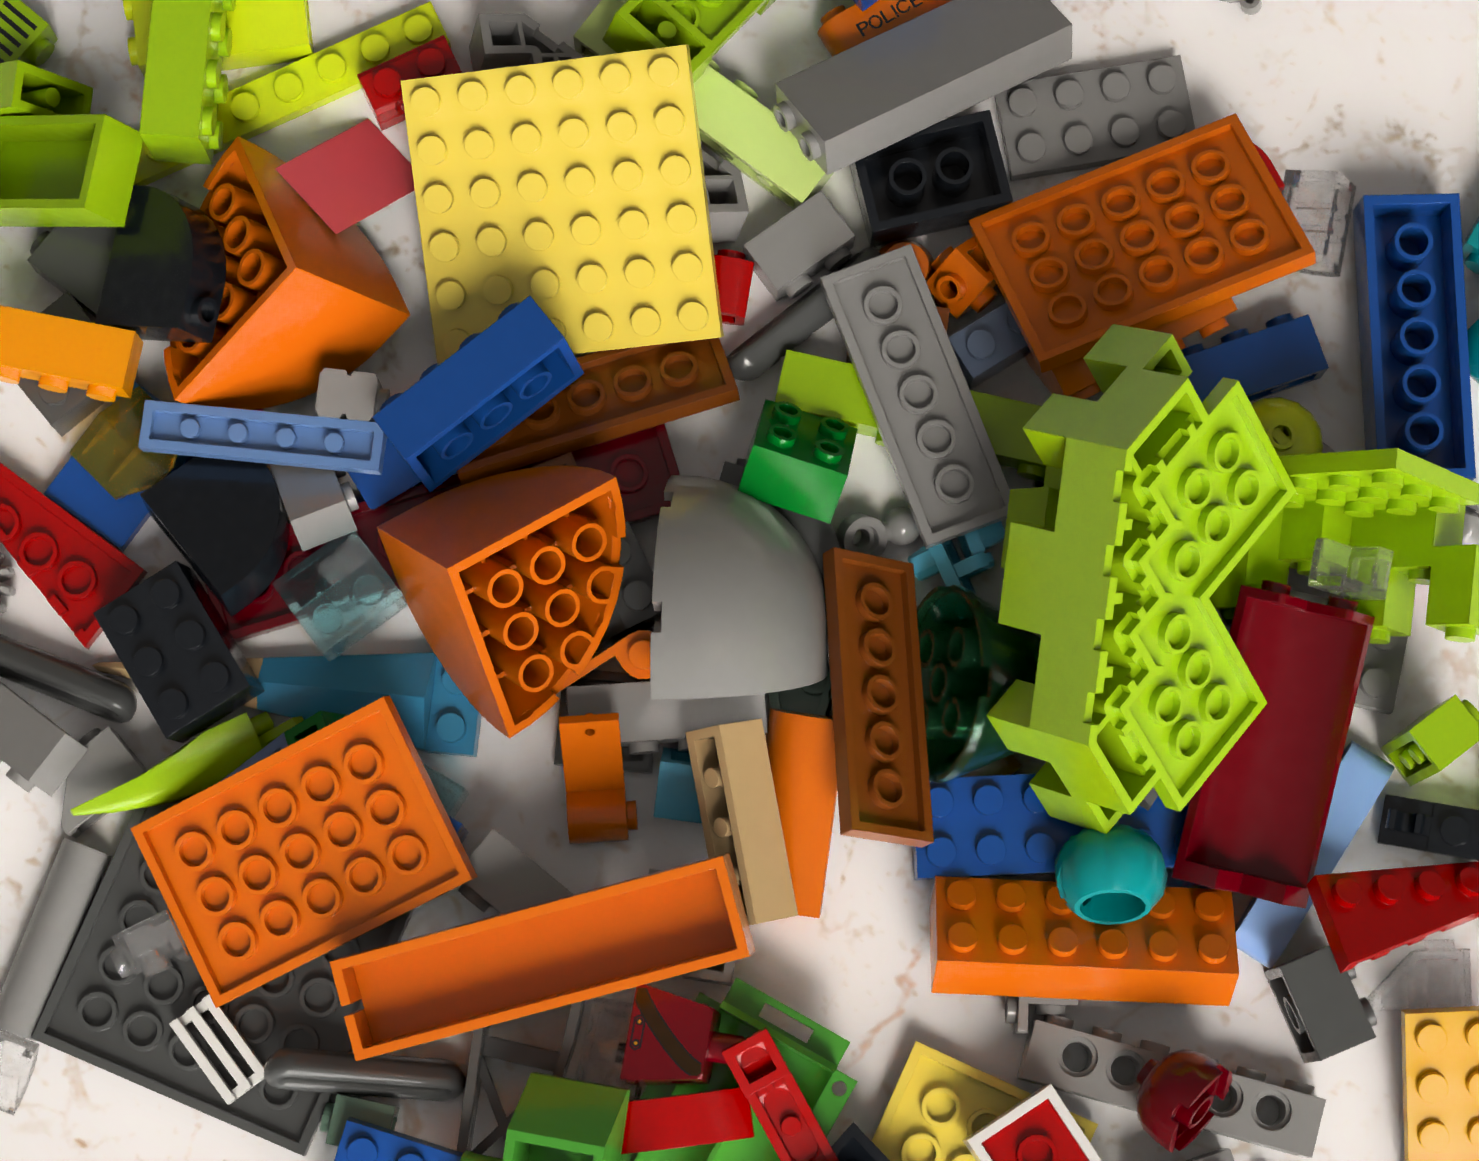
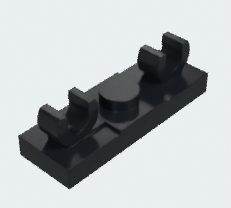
M1385 794L1377 843L1479 861V810Z

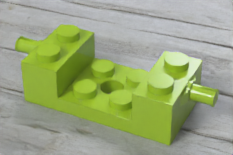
M628 0L615 13L602 40L616 53L689 45L693 83H695L705 72L712 57L756 12L761 16L776 0Z

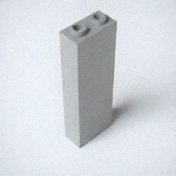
M952 0L775 83L777 104L773 107L774 116L780 128L784 132L790 131L798 140L804 156L809 161L815 160L821 169L829 175L1072 59V23L1050 0Z

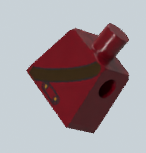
M648 985L637 986L620 1079L630 1085L709 1084L713 1062L727 1064L721 1051L745 1039V1037L719 1032L721 1013L712 1007Z

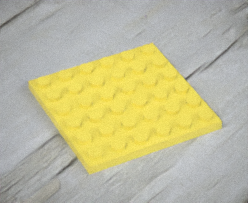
M689 45L401 80L437 363H443L456 353L461 343L467 337L474 333H482L495 323L506 307L516 302L521 303L528 296L532 297L564 336L573 354L721 338L724 336Z

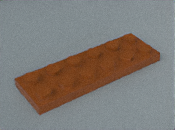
M712 338L598 351L576 358L584 374L467 465L457 470L461 485L739 401L738 387L720 339Z
M833 547L823 553L840 835L923 848L934 843L914 564Z

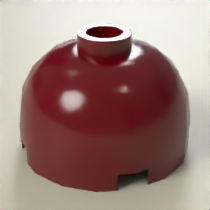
M1185 1049L1171 1052L1160 1061L1155 1058L1150 1059L1140 1070L1136 1078V1082L1141 1086L1136 1096L1137 1117L1143 1129L1169 1152L1173 1153L1174 1148L1181 1151L1201 1133L1215 1115L1209 1111L1214 1096L1216 1095L1222 1101L1224 1100L1232 1082V1072L1218 1061L1201 1052Z

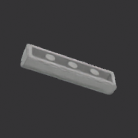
M63 838L0 992V1029L37 1041L31 1038L92 905L112 856Z

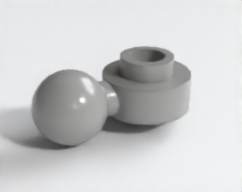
M907 507L892 509L885 516L883 522L863 513L852 514L841 522L836 532L841 549L879 557L885 551L888 540L896 545H908L914 542L920 534L910 508ZM861 530V539L858 543L854 544V534L856 531Z

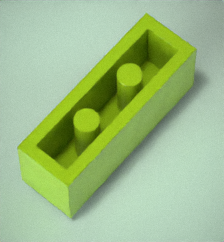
M1455 694L1425 712L1381 746L1380 749L1408 785L1412 786L1440 772L1479 741V711L1468 700L1464 699L1461 702Z

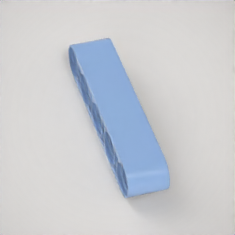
M1353 740L1346 746L1342 754L1314 876L1332 873L1394 770V766ZM1310 894L1306 908L1282 905L1253 897L1235 926L1237 949L1271 969L1312 906L1313 902Z

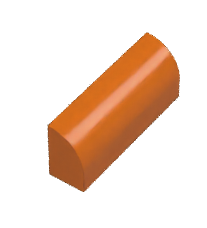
M769 708L766 743L799 916L820 918L838 791L833 717Z

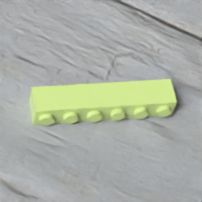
M601 0L574 34L575 50L584 57L615 54L616 52L602 39L615 13L628 0ZM711 59L703 75L694 83L700 141L794 210L821 191L834 172L827 175L815 160L809 161L802 153L798 140L790 131L784 132L780 128L774 116L773 108L769 110L756 100L758 98L756 92L744 82L736 79L732 83L719 73V66Z

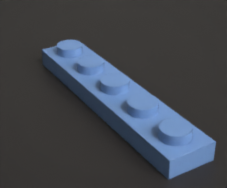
M145 400L138 448L143 452L382 475L387 436L376 422Z

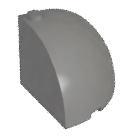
M671 475L664 490V500L671 501V507L660 508L655 546L652 604L654 611L662 612L660 621H655L654 632H651V699H703L757 695L801 688L825 679L830 671L825 585L818 564L799 532L770 504L761 502L750 495L738 491V486L701 476Z

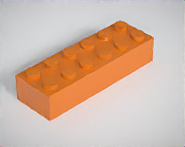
M935 876L929 908L931 993L1215 1006L1230 1005L1239 976L1231 891L1165 887L1162 898L1144 917L1129 923L1106 925L1084 920L1066 906L1065 903L1067 902L1065 899L1060 897L1056 882Z

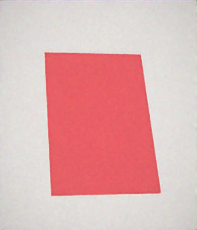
M369 119L275 168L335 234L342 232L415 190L410 162Z

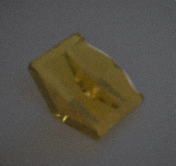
M140 386L132 391L131 399L122 397L101 411L69 452L115 500L149 489L174 469L178 456L174 454L143 452L138 448L145 400H153Z

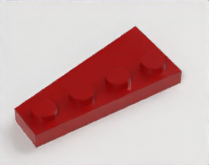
M0 463V542L17 561V564L28 578L33 581L57 614L62 617L74 632V635L82 645L89 650L103 631L93 613L137 586L148 572Z
M1479 861L1315 875L1307 883V889L1340 973L1353 969L1358 963L1371 959L1372 961L1385 956L1391 950L1402 945H1412L1422 941L1427 935L1437 931L1444 932L1479 917Z

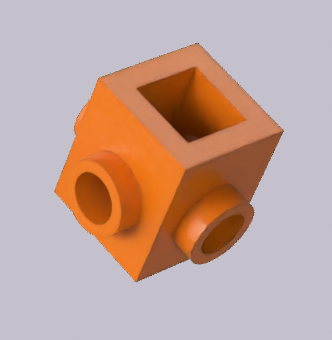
M974 236L955 249L949 246L931 264L935 272L926 282L930 293L934 296L935 301L940 307L950 308V313L956 319L971 309L977 314L980 313L998 295L993 289L997 283Z

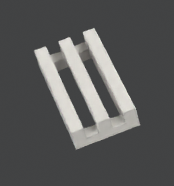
M208 994L201 999V1002L185 1011V1014L173 1020L169 1025L227 1105H230L264 1079V1065L222 1007L216 1008ZM207 1010L211 1012L254 1071V1074L248 1078L244 1075L202 1017L204 1012ZM194 1023L238 1086L234 1089L229 1087L186 1028L188 1024Z

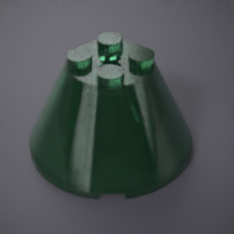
M953 584L948 587L937 586L918 605L917 618L929 781L943 783L1018 753L1006 748L986 715L1016 679L1035 684L1041 637L1033 632L999 624V609L964 586Z

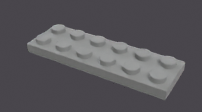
M911 244L820 277L821 287L925 548H931L1007 519L1009 486Z

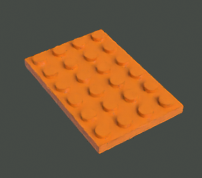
M1236 113L968 220L971 233L1041 373L1084 357L1112 324L1151 330L1316 264L1315 250Z
M390 695L358 709L130 828L216 1008L478 877Z

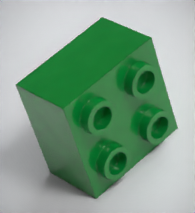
M765 399L748 449L738 491L750 495L761 502L830 524L848 476L858 429L848 426L843 420L836 417H820L802 411L798 406L790 402H774Z

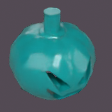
M1119 820L1107 834L1094 829H1082L1078 834L1071 836L1062 846L1055 860V880L1060 897L1065 899L1067 902L1065 903L1072 912L1080 918L1093 923L1112 925L1136 921L1147 915L1164 895L1168 874L1161 847L1144 830L1119 824Z

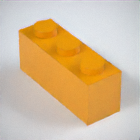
M0 305L1 382L19 384L21 377L39 381L38 387L52 392L67 393L68 387L87 390L86 396L99 401L115 402L116 396L131 399L144 343L136 331Z

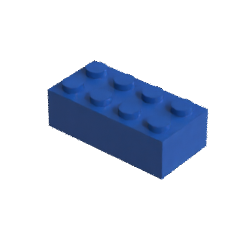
M528 296L521 303L516 302L506 307L499 315L498 320L482 333H474L467 337L461 343L459 350L443 363H435L428 367L421 374L419 381L404 393H397L389 397L382 404L380 411L372 416V418L428 491L432 492L454 475L457 470L467 465L581 377L584 371L564 336L532 297Z

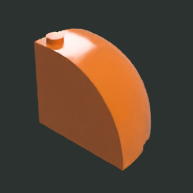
M239 136L224 152L206 179L203 187L208 189L209 192L200 207V210L207 214L217 227L222 238L226 257L225 287L212 343L170 341V346L164 349V361L174 400L185 404L255 410L289 403L317 392L319 375L324 368L342 369L350 374L367 361L409 318L410 313L389 269L359 227L354 224L335 234L277 172L275 168L286 162Z
M560 465L505 472L453 488L377 526L398 585L431 649L468 701L492 726L508 738L513 737L545 714L559 700L556 695L562 689L569 674L574 672L580 676L610 623L618 600L624 566L619 564L621 538L626 537V524L622 497L615 476L589 467Z

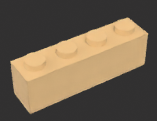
M762 718L720 724L685 732L708 858L726 853L730 854L748 924L754 925L798 916Z

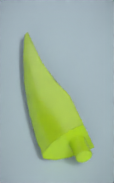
M266 711L252 718H249L247 712L204 731L142 775L69 811L73 816L114 813L157 806L189 798L220 782L262 749L258 736L273 729V721Z

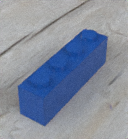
M1292 313L1283 314L1265 323L1266 329L1249 334L1248 329L1243 328L1221 337L1222 344L1204 349L1203 344L1200 343L1181 350L1192 370L1188 378L1201 402H1203L1223 377L1239 380L1250 402L1320 379L1329 367L1309 314L1294 319Z

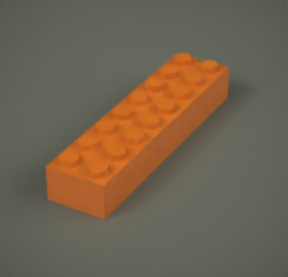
M726 853L343 956L329 963L341 1007L362 999L364 1009L344 1016L355 1061L750 957L756 950L730 854Z

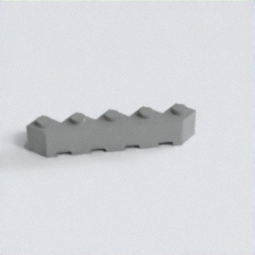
M525 13L478 14L469 45L473 71L583 58L584 56L565 42L558 45L539 31L540 24ZM702 150L713 243L736 242L749 213L741 170L727 160L720 163Z

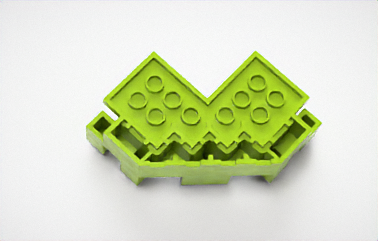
M1112 324L1083 358L1103 393L1100 399L1092 401L1052 393L1023 427L1043 465L1062 469L1055 529L1029 522L1010 523L998 618L999 624L1041 635L1035 684L1016 679L986 715L1008 750L1046 761L1029 784L1048 815L1087 829H1094L1104 834H1107L1123 814L1131 815L1153 787L1166 808L1181 812L1266 706L1267 701L1213 606L1210 597L1296 493L1289 475L1239 380L1223 377L1203 402H1201L1188 378L1192 370L1173 334Z
M1399 448L1279 456L1296 489V493L1211 595L1210 600L1213 606L1220 611L1228 624L1232 625L1241 585L1260 588L1262 580L1288 585L1289 568L1297 569V574L1309 577H1325L1327 573L1346 576L1344 599L1358 602L1357 612L1375 617L1369 643L1389 644L1390 637L1411 636L1416 584L1429 585L1425 625L1445 632L1444 638L1446 640L1463 643L1475 642L1476 635H1479V545H1462L1466 506L1479 505V483ZM1046 466L1043 487L1010 489L1001 568L1005 569L1011 522H1029L1055 529L1062 469Z

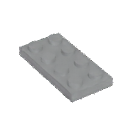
M1180 55L1026 80L994 96L1010 181L1105 166L1195 130Z

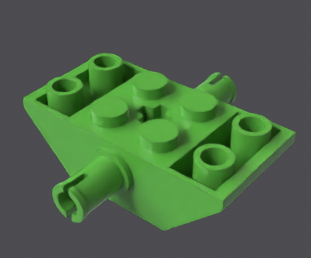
M532 1072L508 1125L503 1158L476 1154L466 1150L461 1156L460 1161H620L630 1089Z

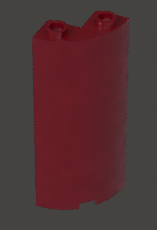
M1262 580L1260 588L1241 585L1230 636L1264 695L1267 704L1191 798L1172 877L1213 889L1249 895L1282 905L1306 908L1309 898L1307 883L1314 877L1375 617L1357 612L1359 603L1329 596L1327 605L1310 602L1290 596L1292 586Z

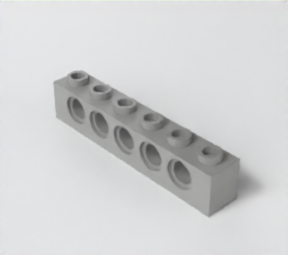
M1045 1015L1044 1021L1037 1019L1031 1021L1016 1079L1042 1086L1052 1084L1056 1090L1136 1112V1096L1141 1087L1136 1082V1078L1140 1070L1150 1059L1155 1058L1160 1061L1170 1051L1169 1046L1147 1040H1141L1139 1048L1120 1043L1121 1033L1093 1026L1092 1034L1073 1030L1074 1020L1058 1015ZM1070 1043H1077L1083 1046L1088 1054L1087 1065L1080 1072L1069 1070L1063 1062V1051ZM1119 1056L1129 1058L1136 1068L1135 1078L1128 1085L1117 1083L1111 1075V1065ZM1237 1066L1236 1074L1232 1073V1082L1229 1088L1232 1097L1229 1107L1222 1112L1210 1107L1209 1111L1215 1115L1203 1130L1302 1158H1312L1326 1099L1313 1096L1314 1086L1288 1079L1285 1080L1284 1087L1265 1083L1266 1073ZM1265 1096L1273 1098L1279 1106L1278 1119L1271 1125L1262 1123L1256 1114L1257 1103Z

